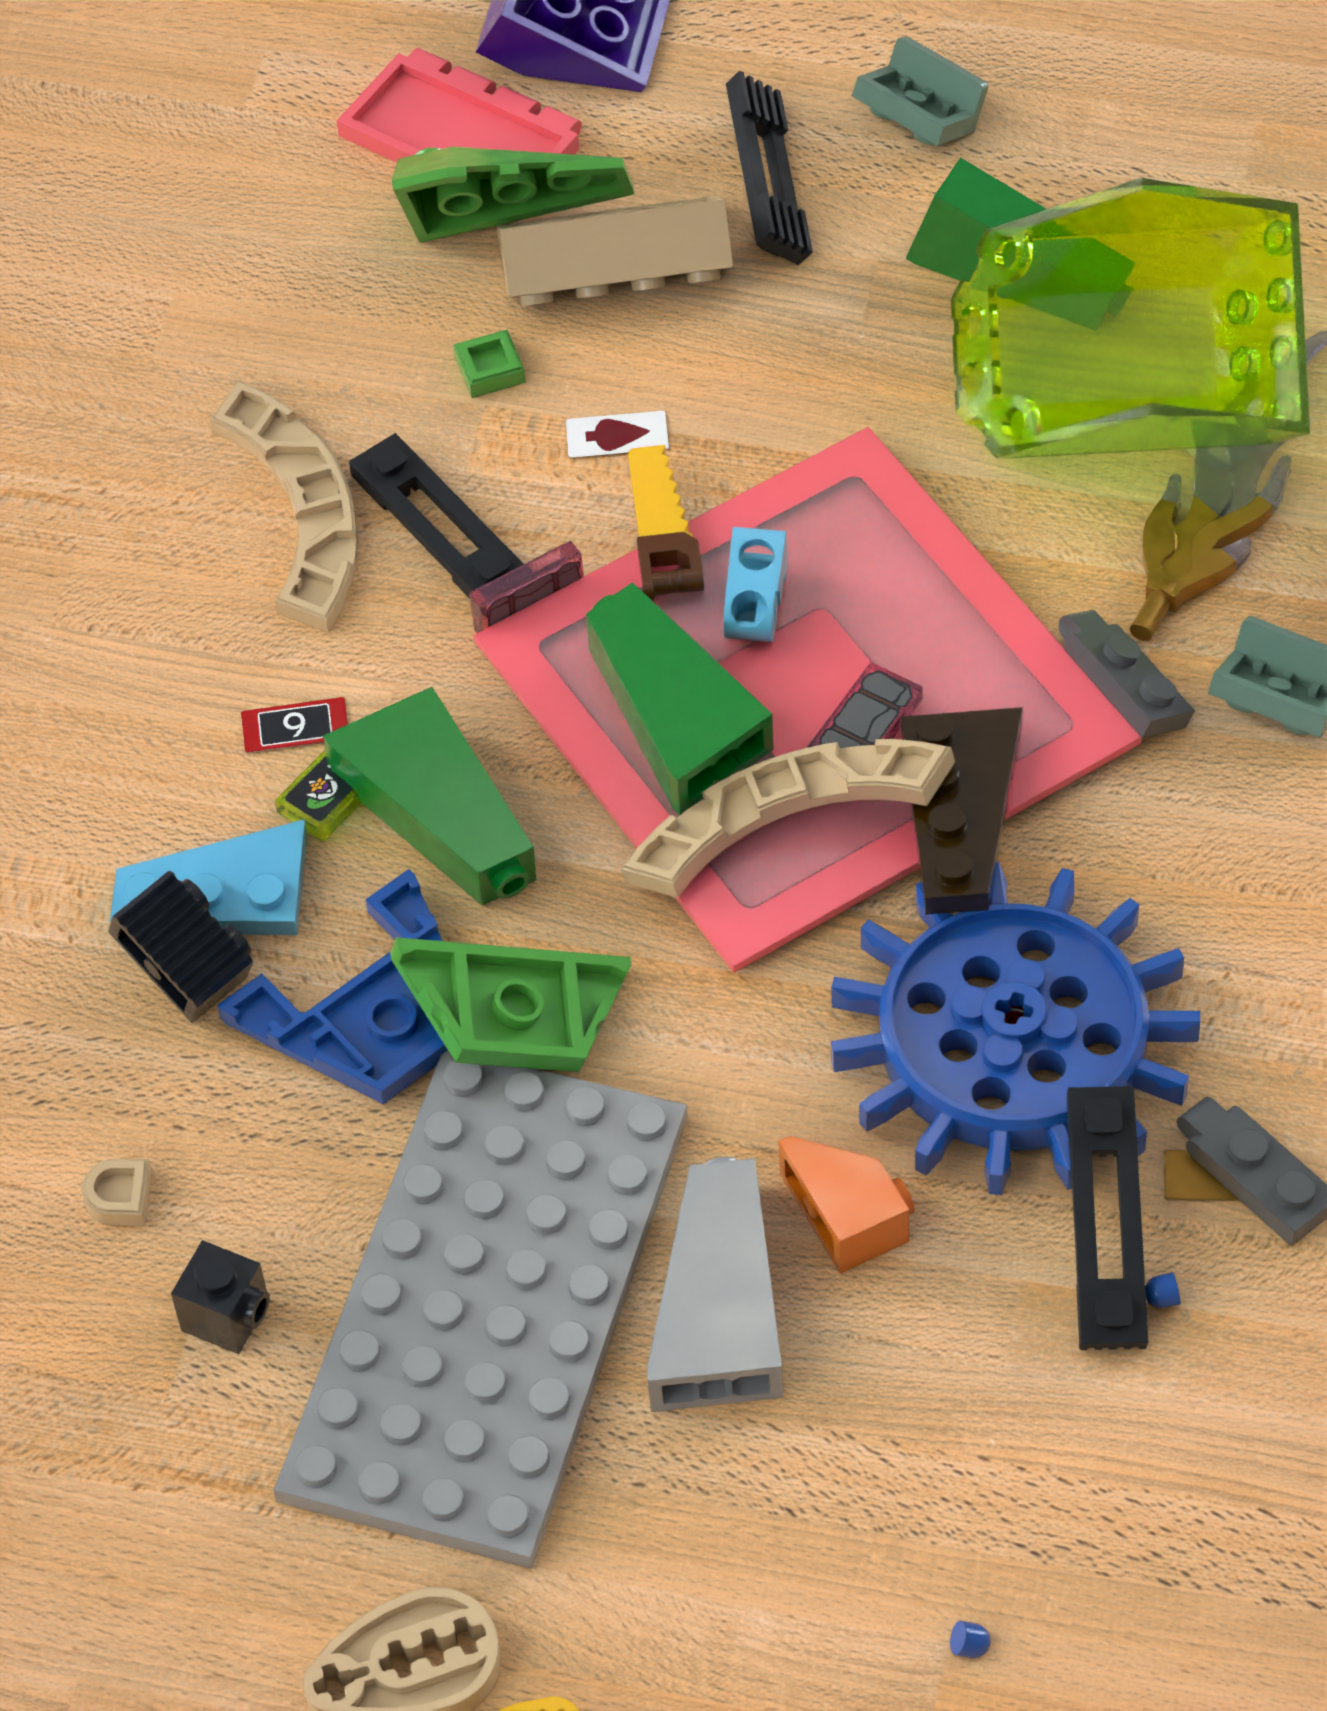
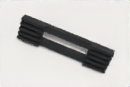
M739 70L726 83V89L756 245L764 251L799 265L813 253L805 211L802 209L798 210L783 136L789 130L781 91L778 89L772 91V86L768 84L763 87V82L760 80L754 83L752 76L748 75L745 78L744 72ZM757 135L763 139L773 195L770 198Z
M396 433L349 461L351 476L383 510L388 509L452 575V581L486 616V611L495 600L505 595L509 596L516 590L534 581L533 573ZM413 488L415 491L421 489L472 541L478 550L464 558L406 498L410 495V489Z
M1134 1086L1068 1087L1066 1097L1076 1253L1079 1349L1087 1350L1088 1348H1094V1350H1102V1348H1109V1350H1116L1117 1347H1124V1349H1131L1132 1347L1146 1349L1148 1345V1325ZM1099 1154V1157H1106L1107 1154H1113V1157L1117 1158L1123 1278L1098 1279L1092 1155Z

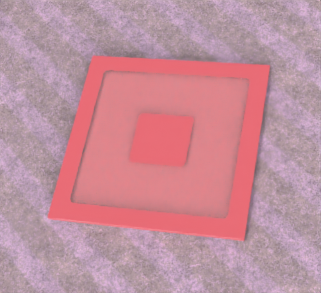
M869 427L688 521V532L692 533L699 544L704 590L655 596V601H653L772 713L774 750L753 765L792 751L820 745L819 737L827 728L833 725L834 717L841 711L853 692H857L861 688L862 679L867 674L875 671H881L891 678L909 685L913 696L907 706L899 709V715L894 719L881 739L902 740L901 717L1023 707V725L1016 749V763L1013 779L1009 787L1005 820L1140 745L1142 741L1141 736L1068 655L1062 645ZM733 527L786 531L788 567L786 581L783 583L781 604H778L776 631L773 642L724 638V605ZM760 545L751 546L744 550L746 553L774 555L770 549ZM635 549L473 636L475 644L637 849L670 815L676 818L680 815L671 807L589 651L586 613L591 611L594 605L603 597L616 594L632 582L643 592L638 551ZM678 564L651 567L652 572L686 569ZM855 800L817 806L787 815L760 827L726 848L696 875L679 898H674L732 972L735 973L918 870L919 862L911 803L890 800Z

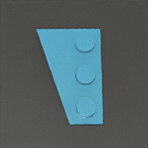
M305 819L116 869L110 922L114 914L166 872L171 871L178 880L189 879L200 888L209 902L208 911L210 915L217 919L220 926L224 927L230 924L242 935H298L308 834Z

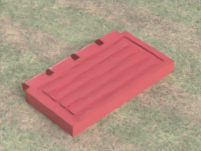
M420 48L414 49L408 57L398 53L336 121L340 137L396 163L399 158L415 155L418 151L426 148L443 149L452 146L575 155L579 150L578 135L582 126L580 120L549 106L544 107L540 112V102L505 86H500L496 90V83L460 66H455L452 69L451 62Z

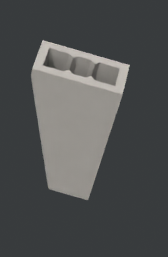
M718 1157L709 1160L705 1164L689 1166L647 1365L651 1412L783 1398L782 1362L755 1158L737 1160L732 1157Z

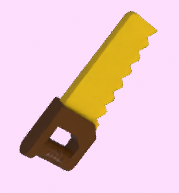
M665 445L638 447L628 451L639 536L637 537V551L643 593L652 601H655V596L704 590L698 540L693 537L692 533L688 532L689 524L684 519L685 509L680 506L681 496L676 494L677 483L672 481L673 470L668 468L670 462L669 457L665 456ZM677 564L686 568L663 572L651 571V567Z

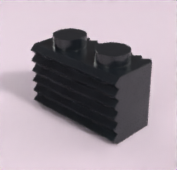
M168 871L112 916L108 933L184 1016L193 1023L248 977L253 960L249 955L251 954V948L244 936L230 924L224 927L220 926L217 919L210 915L208 911L209 902L200 888L189 879L178 880L173 872Z

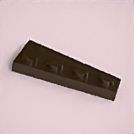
M1023 707L901 717L902 740L922 741L951 747L955 758L954 765L929 804L923 806L911 803L925 915L989 909L999 855V841L1007 812V798L1016 763L1018 739L1020 740L1023 725Z

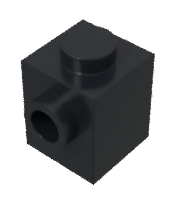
M204 1240L199 1244L171 1292L182 1332L236 1354H240L253 1329H256L261 1324L270 1302V1294L267 1292L259 1262Z

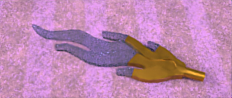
M1321 331L1301 342L1286 357L1273 405L1264 419L1253 430L1238 438V433L1251 420L1262 403L1263 376L1260 371L1252 372L1248 389L1205 430L1197 446L1194 460V497L1187 517L1178 525H1174V522L1181 507V476L1179 474L1170 476L1166 491L1147 518L1143 530V562L1147 578L1146 601L1130 626V632L1135 638L1141 641H1149L1168 610L1176 612L1189 599L1223 582L1235 573L1250 556L1251 540L1246 536L1259 529L1271 518L1282 501L1286 482L1291 473V456L1285 454L1279 458L1272 470L1268 483L1261 492L1256 493L1258 479L1273 453L1292 437L1303 423L1306 407L1304 389L1305 369L1312 357L1327 344V331Z

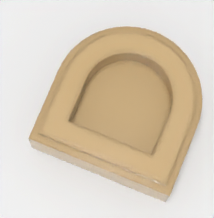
M108 1159L93 1166L82 1182V1196L90 1216L105 1225L145 1226L152 1177L150 1160Z

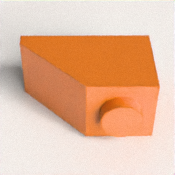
M788 1136L778 1141L780 1175L840 1274L909 1242V1215L915 1212L913 1200L904 1182L899 1177L891 1180L879 1159L793 1136Z

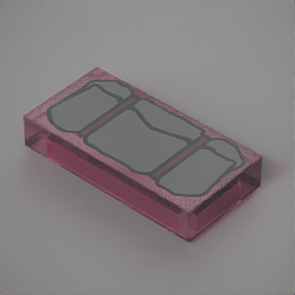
M572 541L550 550L469 593L475 632L478 633L584 577L582 554Z
M870 662L810 742L808 748L838 742L840 748L875 745V739H894L901 729V717L911 716L922 701L923 686Z

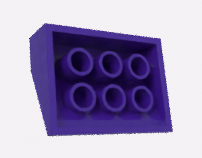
M491 0L475 52L523 76L642 92L647 85L670 0Z

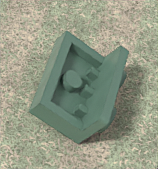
M904 36L896 40L888 66L857 77L852 97L868 105L870 111L877 117L895 121L911 130L914 138L928 145L939 146L974 132L988 91V83L910 37Z
M1248 616L1242 622L1235 650L1214 672L1208 694L1225 700L1230 707L1246 713L1256 712L1281 722L1287 730L1301 735L1311 734L1321 738L1327 730V645L1256 617Z

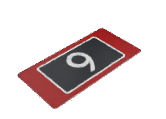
M344 697L244 710L241 712L246 753L323 743V735L348 725Z

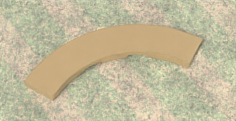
M238 380L210 419L212 432L247 450L272 472L286 491L297 519L298 543L293 565L286 583L275 600L277 614L329 633L342 611L350 591L357 561L358 536L356 518L347 479L337 458L324 439L318 433H313L304 423L297 419L295 411L266 392Z
M875 739V745L840 748L838 742L799 749L767 759L707 788L702 792L704 799L687 809L679 817L676 818L670 815L638 846L621 868L624 879L628 884L679 898L696 875L722 851L749 833L787 815L817 806L855 800H890L927 806L955 763L952 748L922 741Z

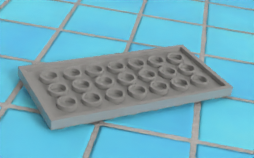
M448 1050L444 1052L437 1063L274 1488L276 1502L532 1569L688 1119L687 1105L539 1069L456 1063Z

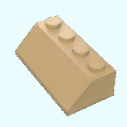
M718 196L496 225L507 295L509 297L520 296L521 306L553 302V291L574 288L576 289L577 298L610 294L609 284L631 281L633 291L660 288L666 286L664 276L687 273L688 283L721 279L720 269L733 267L725 199Z

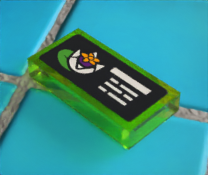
M325 750L275 799L278 814L291 822L305 819L307 832L322 842L362 803L359 801L358 792L331 770L327 763Z

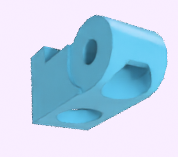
M733 527L724 605V638L773 642L776 631L778 604H781L783 583L786 581L788 567L786 531ZM760 545L770 549L774 555L746 553L744 550L751 546Z

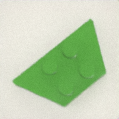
M396 937L390 951L393 964L456 1063L579 1072L631 967V957L399 937Z

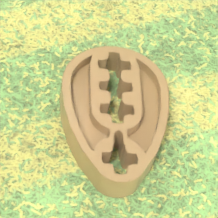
M427 1587L406 1593L381 1604L351 1623L326 1645L307 1668L303 1677V1691L309 1711H473L488 1697L498 1679L501 1654L497 1631L492 1618L485 1608L463 1592L444 1587ZM469 1631L471 1638L477 1640V1651L473 1654L465 1655L463 1649L457 1646L456 1635ZM436 1643L439 1650L444 1651L443 1664L432 1667L429 1659L424 1658V1647L426 1645ZM404 1654L407 1662L411 1663L412 1673L403 1678H399L398 1673L392 1669L391 1658ZM330 1678H339L340 1683L345 1686V1698L338 1701L332 1700L331 1695L326 1692L327 1686L325 1682Z

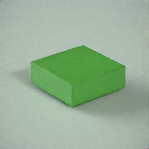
M507 329L453 345L456 362L471 398L526 383L524 367Z

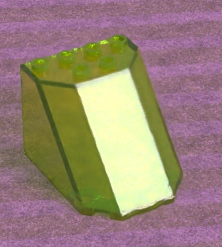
M1138 178L985 230L975 250L978 254L979 262L970 280L960 279L951 297V317L954 320V334L952 335L953 363L957 388L955 391L956 412L967 425H974L986 437L984 445L995 458L1010 459L1269 445L1310 434L1298 203Z

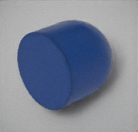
M1173 1272L1154 1276L1147 1281L1145 1285L1146 1300L1150 1305L1156 1308H1166L1181 1304Z
M961 1620L954 1625L950 1637V1648L954 1655L978 1658L988 1651L991 1638L985 1627L977 1623Z

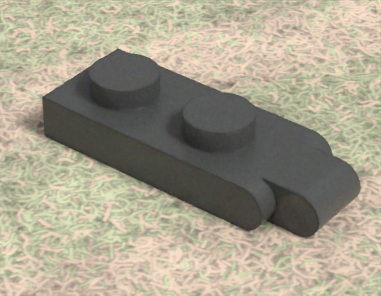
M1095 610L1068 614L1060 618L1059 631L1064 637V648L1068 655L1141 738L1186 728L1195 710L1177 691L1175 685L1165 678L1141 651L1140 646L1119 625H1108Z
M1207 1096L1177 1118L1178 1128L1189 1139L1186 1142V1149L1190 1156L1291 1247L1327 1219V1184L1241 1108L1232 1106L1226 1111L1214 1099Z

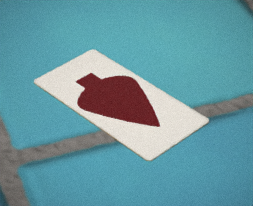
M665 411L566 420L568 455L570 458L628 453L632 448L665 445L666 450L669 448Z

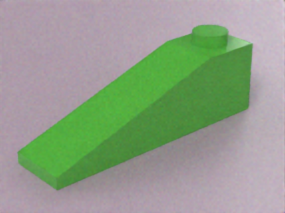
M453 146L443 149L426 148L418 151L415 155L399 158L392 178L393 191L419 243L635 194L633 183L623 158Z

